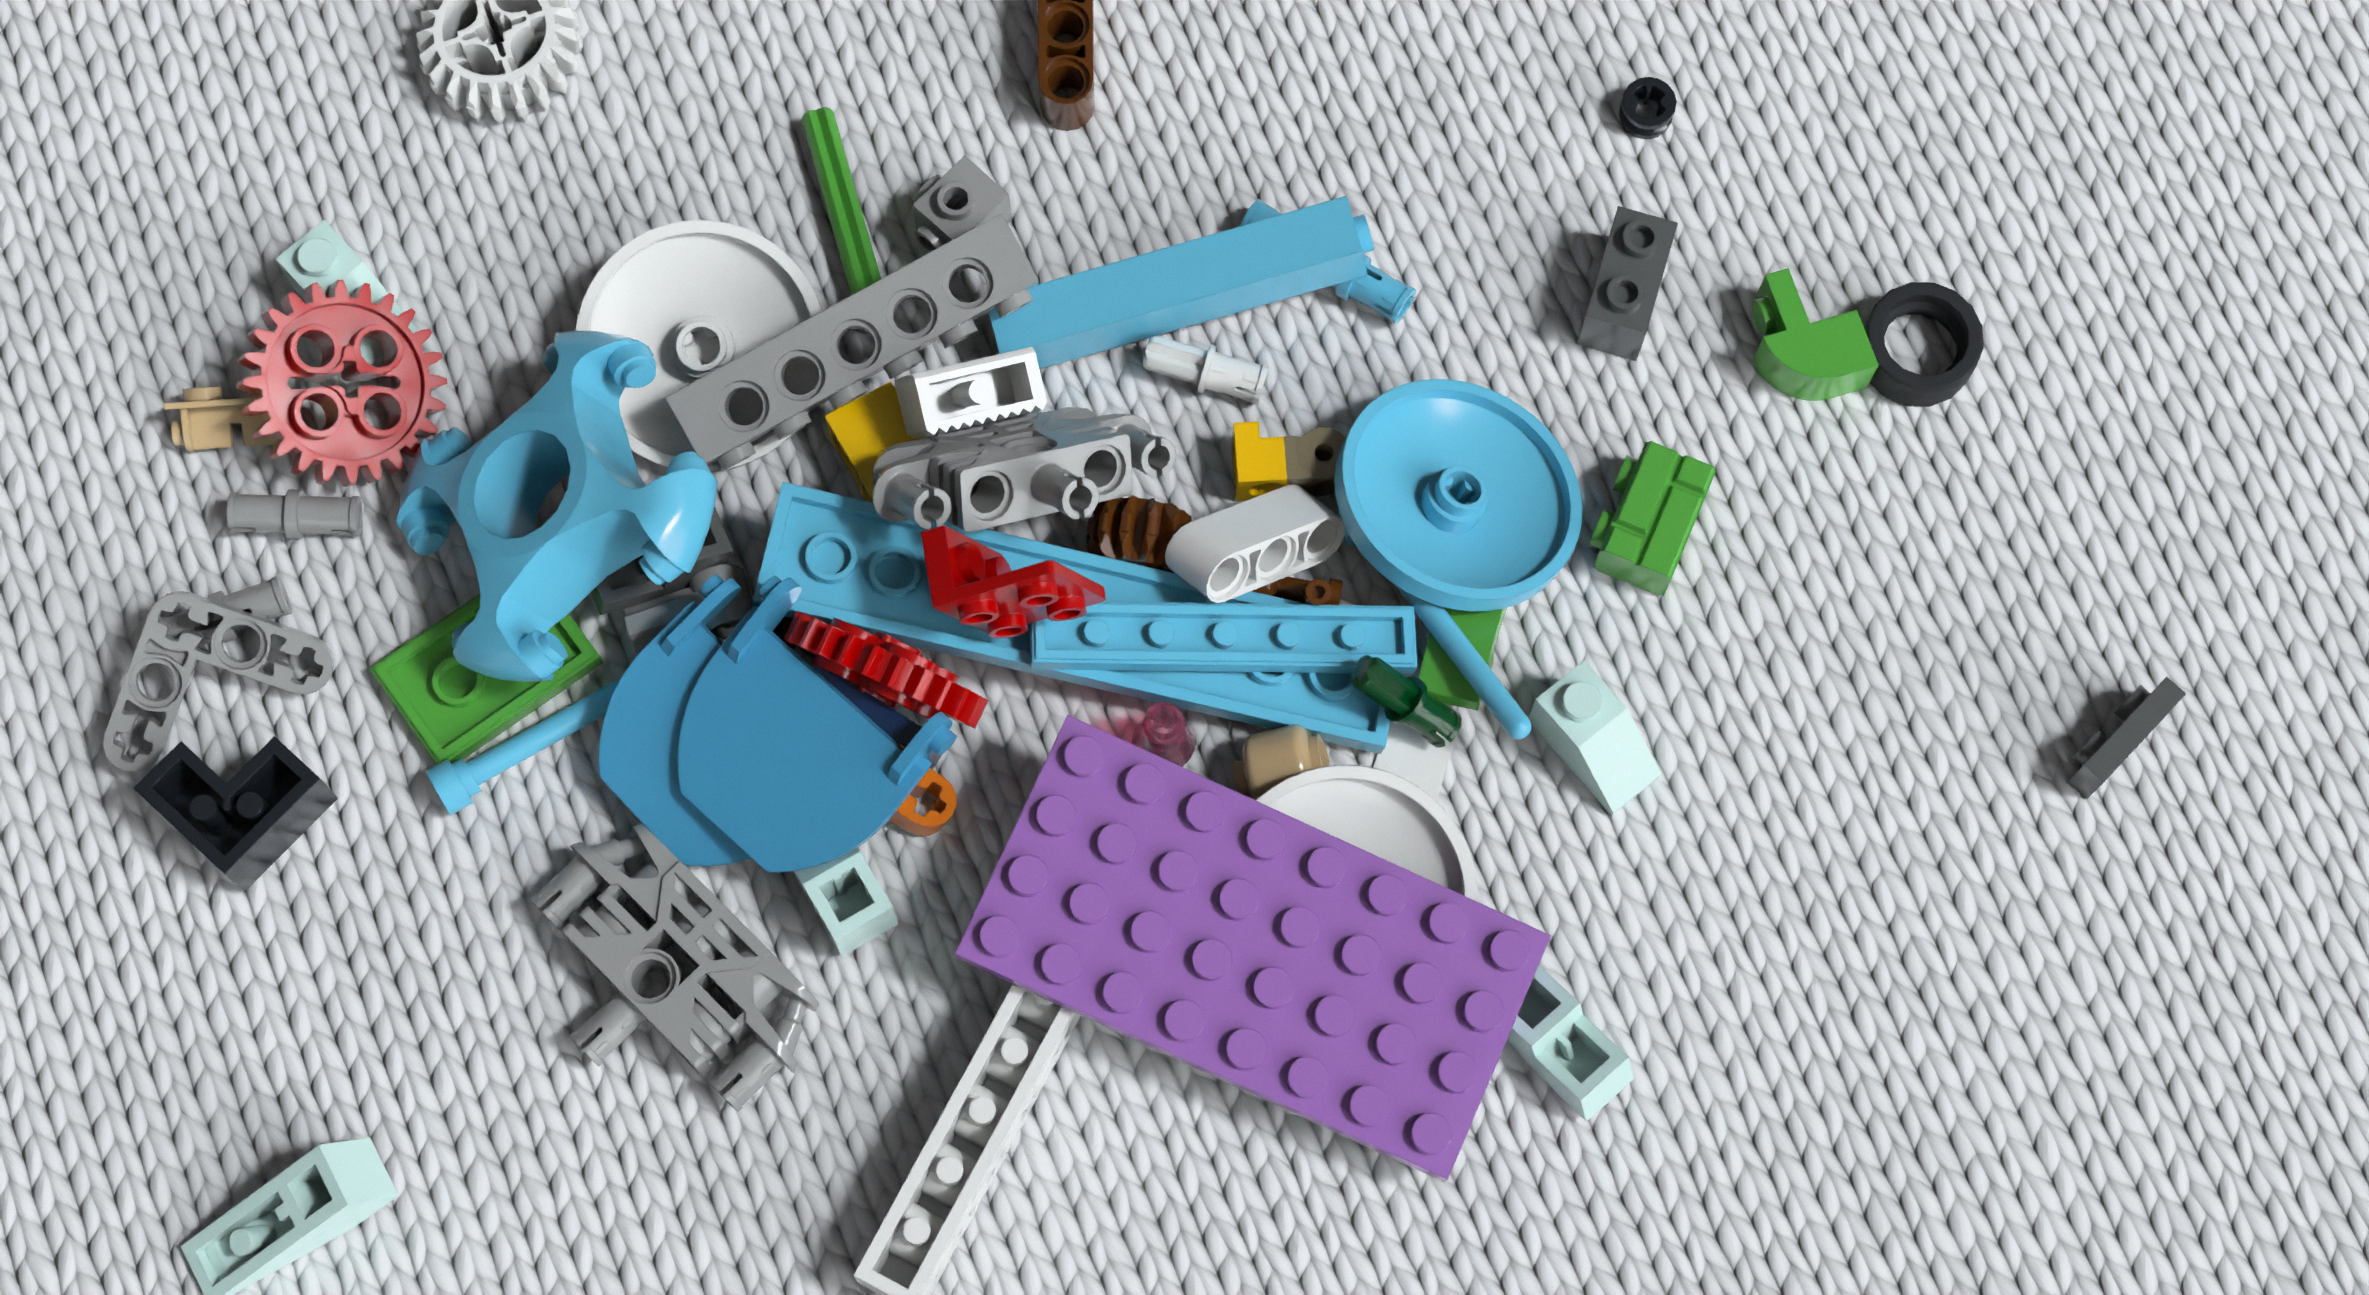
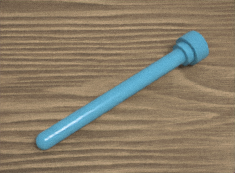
M1346 529L1344 540L1349 546L1355 547L1356 545ZM1396 586L1408 604L1414 606L1415 613L1507 734L1514 739L1527 737L1531 731L1529 718L1444 607L1426 602Z
M621 678L467 763L461 758L451 764L447 758L426 770L428 778L450 816L473 804L470 797L482 791L479 787L482 783L605 716L613 692Z

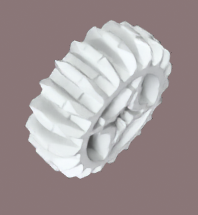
M431 0L435 10L421 11L420 22L424 30L416 33V44L421 52L418 62L423 73L428 75V82L433 92L438 94L439 97L445 95L449 107L456 112L466 107L469 115L477 122L489 109L494 120L500 124L503 123L507 110L516 109L519 117L527 120L529 114L527 105L534 102L549 110L551 101L547 92L553 90L566 93L568 83L565 75L578 74L579 63L575 54L582 52L583 41L580 33L577 32L580 26L576 11L570 7L569 0ZM506 10L519 11V12L510 13V12H506ZM495 28L499 29L504 41L502 42L506 53L504 57H501L495 44L497 43L494 34ZM533 57L529 62L523 65L529 58ZM492 72L497 75H482L477 73Z

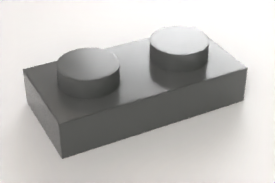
M2168 677L2151 693L2140 685L2115 711V714L2124 722L2109 737L2099 729L2073 756L2082 767L2072 776L2068 783L2088 799L2178 704L2186 693Z

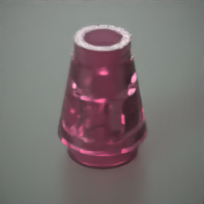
M1161 702L1150 707L1145 716L1136 725L1132 736V744L1182 767L1190 760L1194 753L1196 736L1191 724L1182 715L1178 707L1171 703ZM1164 727L1165 729L1171 728L1173 731L1162 734L1155 731V729Z

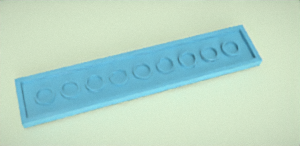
M782 482L752 601V608L754 606L758 608L764 601L759 596V591L769 578L775 575L782 581L786 578H792L802 587V591L785 617L793 618L796 611L827 624H831L835 617L873 635L876 632L887 634L910 646L1270 729L1297 724L1306 729L1311 736L1319 734L1323 741L1381 754L1386 747L1390 720L1386 718L1385 708L1353 686L1350 679L1351 673L1030 669L1029 624H1027L1028 630L1021 635L1010 638H992L987 632L971 625L961 624L958 619L933 608L921 532L927 529L918 526L911 520L888 521L879 515L872 502ZM948 521L943 524L1002 554L1008 562L1011 571L1043 561L1053 560L1103 586L1106 601L1215 603L1206 598L1176 573L988 529L966 532L958 526L950 524ZM1253 591L1228 601L1220 602L1304 604Z

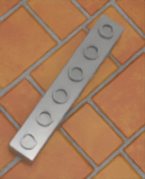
M1001 213L665 398L699 457L703 458L708 466L718 461L724 471L754 455L756 451L751 443L772 431H774L778 440H781L810 424L812 421L807 412L829 400L835 410L867 392L863 381L883 370H885L889 379H892L923 361L918 351L940 339L946 349L976 333L978 329L973 321L994 309H996L999 317L1003 318L1033 301V298L1028 290L1036 287L1039 280ZM967 268L980 272L987 284L983 296L969 303L957 300L949 289L950 280L953 275L959 270ZM907 299H919L926 303L931 310L930 322L920 332L907 333L899 329L895 324V310L900 303ZM853 329L866 330L875 340L873 355L867 361L860 364H852L845 361L839 352L841 338ZM806 359L816 364L819 370V381L816 387L807 394L798 395L791 393L784 383L785 370L792 362ZM741 390H754L762 398L763 412L756 422L750 425H738L729 414L730 400Z

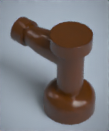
M1285 577L1255 589L1253 592L1309 605H1339L1343 581L1329 578L1327 583L1322 579L1309 581Z

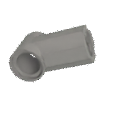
M720 564L706 568L692 577L688 588L625 609L624 619L636 654L638 655L688 604L694 601L698 606L705 599L698 591L715 574H718L724 581L733 578L741 587L738 595L706 626L723 644L745 614L752 609L753 600L744 569L734 564Z

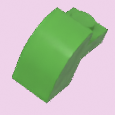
M1789 268L1764 276L1756 298L1752 301V313L1756 327L1760 334L1764 336L1753 358V362L1761 376L1772 387L1783 394L1807 401L1827 400L1866 389L1879 364L1858 311L1854 310L1810 323Z

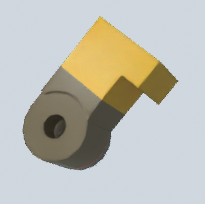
M1259 422L1233 423L1231 453L1235 501H1247L1292 484L1302 487L1314 497L1333 494L1335 492V466L1339 450L1345 439L1344 435L1333 428L1319 427L1311 429L1302 437L1260 438Z

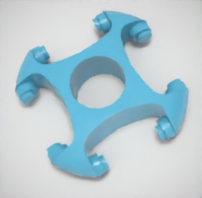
M602 331L555 333L554 342L546 347V353L542 356L545 367L552 374L551 378L526 404L508 417L495 430L474 445L456 427H452L449 431L442 430L431 440H422L404 482L399 500L396 524L403 533L407 544L420 555H428L439 550L449 535V527L456 521L463 530L475 565L480 588V608L475 619L472 622L463 623L458 626L452 634L453 655L456 661L467 669L483 676L500 680L521 682L550 681L554 677L553 673L563 666V660L568 657V654L561 641L548 631L568 615L607 576L642 555L644 557L639 561L641 568L648 578L659 586L665 581L672 582L684 572L690 573L710 527L718 481L711 473L705 460L695 452H684L674 457L664 476L653 480L648 485L640 477L620 415L619 399L625 388L644 387L651 383L656 376L654 354L650 347L641 341L621 334ZM569 475L568 488L557 511L542 527L534 531L536 516L546 495L561 479Z

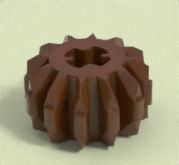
M1132 495L1130 498L1120 497L1099 502L1092 512V517L1088 519L1086 531L1087 553L1174 573L1165 562L1166 549L1173 535L1181 527L1192 522V516L1184 510H1180L1173 503H1161L1156 501L1155 498L1142 499Z

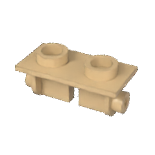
M221 386L182 389L184 401L163 403L164 410L180 409L181 421L172 422L171 434L174 445H185L187 451L234 447L232 423H242L244 446L276 444L277 442L273 435L254 439L252 434L264 421L261 415L247 416L241 413V409L256 401L254 393L246 392V397L222 398Z

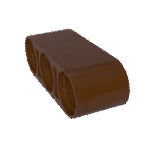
M1038 0V82L1040 107L1046 122L1058 130L1071 131L1079 129L1087 124L1093 116L1095 106L1094 0ZM1065 33L1074 34L1079 37L1070 43H1061L1054 40L1056 36ZM1067 87L1074 88L1080 92L1078 95L1067 99L1054 95V92Z

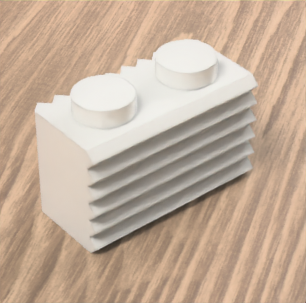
M1033 347L895 378V387L906 434L913 439L934 436L935 433H947V431L959 430V428H967L1043 410L1047 403Z

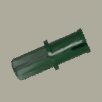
M1365 655L1358 660L1357 667L1350 675L1351 682L1354 687L1385 708L1384 712L1387 719L1395 724H1405L1411 727L1436 748L1446 746L1445 740L1437 735L1436 732L1444 736L1449 742L1455 739L1461 728L1462 719L1460 714L1427 692L1425 682L1417 677L1406 678L1378 657L1372 658L1370 655Z

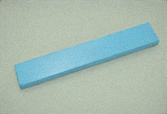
M1104 601L1087 606V613L1073 620L1051 621L1046 618L1029 623L1030 669L1352 673L1357 667L1358 660L1365 655L1382 659L1401 674H1413L1417 669L1414 606Z

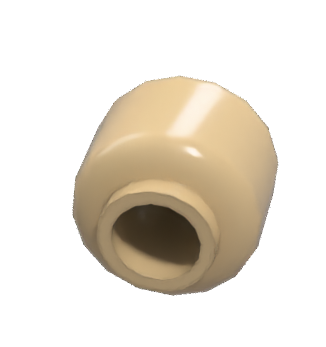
M1292 724L1248 736L1243 744L1242 760L1233 762L1232 768L1238 793L1256 800L1271 787L1286 778L1306 770L1330 766V761L1323 739L1319 734L1311 736L1302 726Z

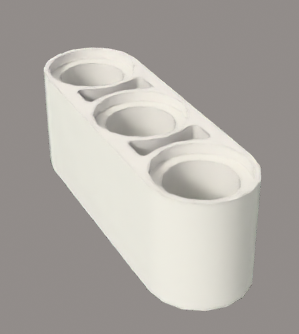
M1292 484L1184 525L1170 540L1165 553V562L1169 569L1210 601L1220 603L1326 561L1341 545L1346 527L1339 514L1302 487Z

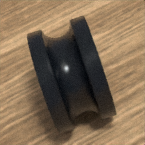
M1653 77L1638 78L1630 83L1624 91L1618 114L1620 123L1626 132L1636 138L1645 140L1657 138L1664 134L1671 125L1677 101L1674 91L1667 83ZM1643 99L1644 105H1647L1648 99L1658 103L1657 117H1652L1650 111L1647 117L1639 115L1636 112L1638 100Z

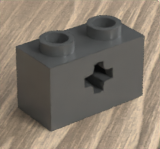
M1618 206L1580 332L1578 345L1637 361L1678 225L1677 222Z

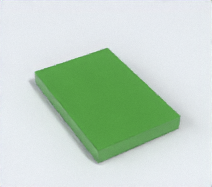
M480 593L369 669L438 764L448 758L452 764L461 758H467L604 663L570 614L566 615L548 631L561 641L568 654V657L563 660V666L553 673L554 677L550 681L521 682L500 680L469 670L456 661L451 643L453 631L463 623L472 622L475 619L480 608Z

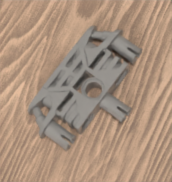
M1066 407L1048 412L1035 411L967 428H959V430L947 431V433H935L934 436L898 443L886 448L877 457L873 466V502L875 510L882 518L891 522L911 520L927 530L931 529V524L934 527H940L948 521L950 524L958 526L966 532H973L1055 512H1062L1073 519H1079V514L1085 518L1095 510L1099 502L1125 497L1132 493V468H1136L1152 478H1157V473L1160 476L1166 475L1175 464L1176 450L1170 440L1162 436L1153 435L1151 427L1146 420L1137 415L1109 414L1096 417L1089 409L1080 407Z
M634 824L633 827L638 835L620 841L613 839L591 847L582 842L570 845L577 854L576 858L536 895L531 896L529 900L559 929L563 925L562 923L603 885L608 887L597 897L602 906L595 913L587 906L579 914L584 923L578 929L569 923L562 930L569 942L617 990V993L583 1026L569 1036L599 1067L603 1060L641 1023L647 1021L702 1078H705L712 1071L708 1062L714 1056L719 1061H722L730 1054L725 1047L726 1044L733 1040L739 1045L752 1032L756 1038L715 1078L713 1077L709 1081L710 1085L737 1112L783 1066H786L792 1073H795L798 1062L793 1054L803 1029L801 1025L806 1008L816 1012L819 1002L771 951L643 824ZM646 852L652 858L632 878H629L615 867L623 864L625 859ZM628 899L654 924L648 931L622 907ZM672 943L697 967L687 978H685L672 956L664 952ZM657 970L666 971L670 974L669 987L663 994L654 998H645L639 995V985L645 975ZM714 986L742 1013L735 1020L708 994ZM781 993L788 997L789 1000L783 1017L778 1019L775 1029H773L761 1014V1011Z

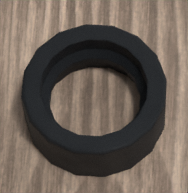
M1910 282L1890 290L1874 305L1864 325L1867 337L1879 364L1870 384L1885 398L1905 406L1930 407L1951 399L1968 382L1984 348L1983 327L1973 306L1956 291L1931 282ZM1902 315H1923L1938 321L1945 327L1956 344L1957 353L1952 365L1938 375H1919L1903 369L1890 357L1884 340L1888 326L1897 317Z

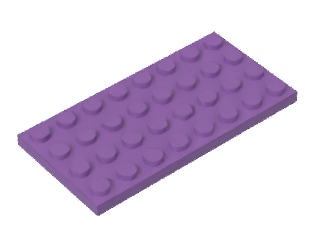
M1067 715L955 952L954 958L1445 1182L1451 1174L1551 935Z

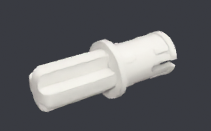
M1152 336L1149 339L1143 357V367L1146 370L1198 385L1197 392L1203 393L1205 388L1235 396L1257 405L1269 366L1246 362L1215 352L1216 346L1210 345L1209 351L1160 336Z

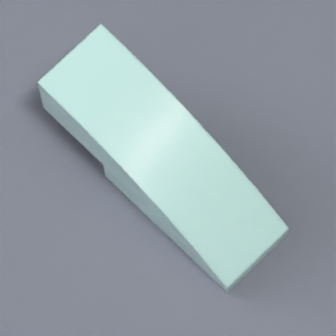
M1539 965L1507 1041L1549 1086L1587 1122L1634 1079L1630 1058L1583 1014L1580 1002Z

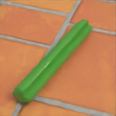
M821 107L817 110L807 111L802 117V122L851 295L881 280V276L834 112L828 107Z

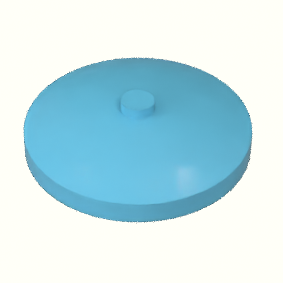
M1448 379L1420 380L1400 385L1378 396L1367 405L1352 425L1339 450L1334 477L1335 495L1341 518L1351 539L1368 562L1384 577L1407 593L1426 602L1454 610L1471 612L1493 611L1515 606L1532 598L1549 585L1575 549L1582 524V499L1578 480L1570 460L1557 439L1534 415L1508 397L1493 390L1468 382Z

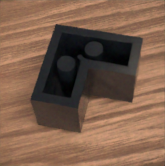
M275 736L227 783L181 741L133 788L244 892L338 799L329 787Z

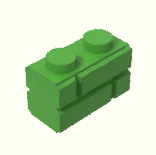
M1653 441L1645 442L1639 459L1626 455L1612 489L1623 494L1615 514L1603 510L1589 543L1600 549L1594 565L1596 570L1623 582L1629 581L1633 586L1655 595L1664 596L1716 473V469L1712 465L1690 456H1681L1677 451Z

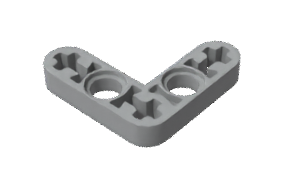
M175 591L167 593L155 602L147 616L104 733L103 748L105 756L112 765L128 772L146 770L156 763L165 749L197 660L292 693L305 695L320 690L332 676L334 667L332 650L325 641L314 635L191 592ZM179 603L185 604L190 607L188 618L206 626L210 623V612L222 616L223 620L212 634L211 651L198 647L199 642L205 635L196 631L185 630L179 638L170 636L168 634L170 624L161 620L162 611L173 612ZM235 625H248L259 634L261 640L260 651L252 659L245 661L235 660L224 650V634ZM272 634L286 639L279 649L281 652L299 656L304 647L315 650L314 661L323 666L321 674L309 673L305 681H298L293 678L294 667L277 659L274 662V673L261 669L260 666L271 651ZM158 663L170 668L176 680L173 693L162 699H153L144 695L138 685V675L143 667L148 664ZM128 700L144 710L166 713L163 723L151 716L144 732V739L153 743L152 751L141 750L135 758H129L124 755L125 744L122 741L116 740L118 732L128 733L133 728L139 711L125 710Z

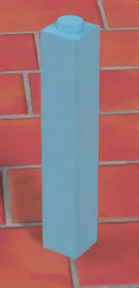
M1343 196L1038 284L1036 287L1028 290L1033 298V301L1003 318L999 317L996 309L990 311L989 316L999 354L1033 347L1039 369L1367 276L1363 253L1374 251V246L1365 214L1353 217L1348 198Z

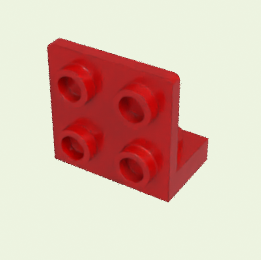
M945 525L921 532L933 608L958 619L961 624L971 625L987 632L992 638H1010L1021 635L1028 630L1027 624L1046 618L1051 621L1073 620L1087 613V606L1106 601L1103 586L1053 560L1043 561L1011 571L1008 562L1002 554Z

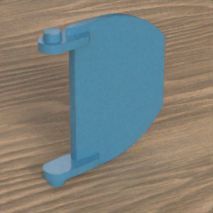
M718 574L712 576L700 587L698 592L705 599L698 606L694 601L688 604L635 657L626 669L607 707L599 745L600 778L644 826L684 865L692 866L725 865L751 859L744 850L681 794L679 784L678 746L685 709L697 680L722 645L706 626L741 591V587L733 578L724 581Z
M776 575L769 578L759 591V596L764 601L758 608L754 606L745 614L709 661L696 682L686 706L680 730L678 775L681 794L765 871L788 872L812 868L831 862L850 853L875 835L893 816L928 772L932 763L927 758L931 753L935 751L939 756L945 753L955 742L957 735L950 730L953 721L943 712H939L924 724L905 749L902 748L772 632L796 602L802 591V587L792 578H786L782 581Z

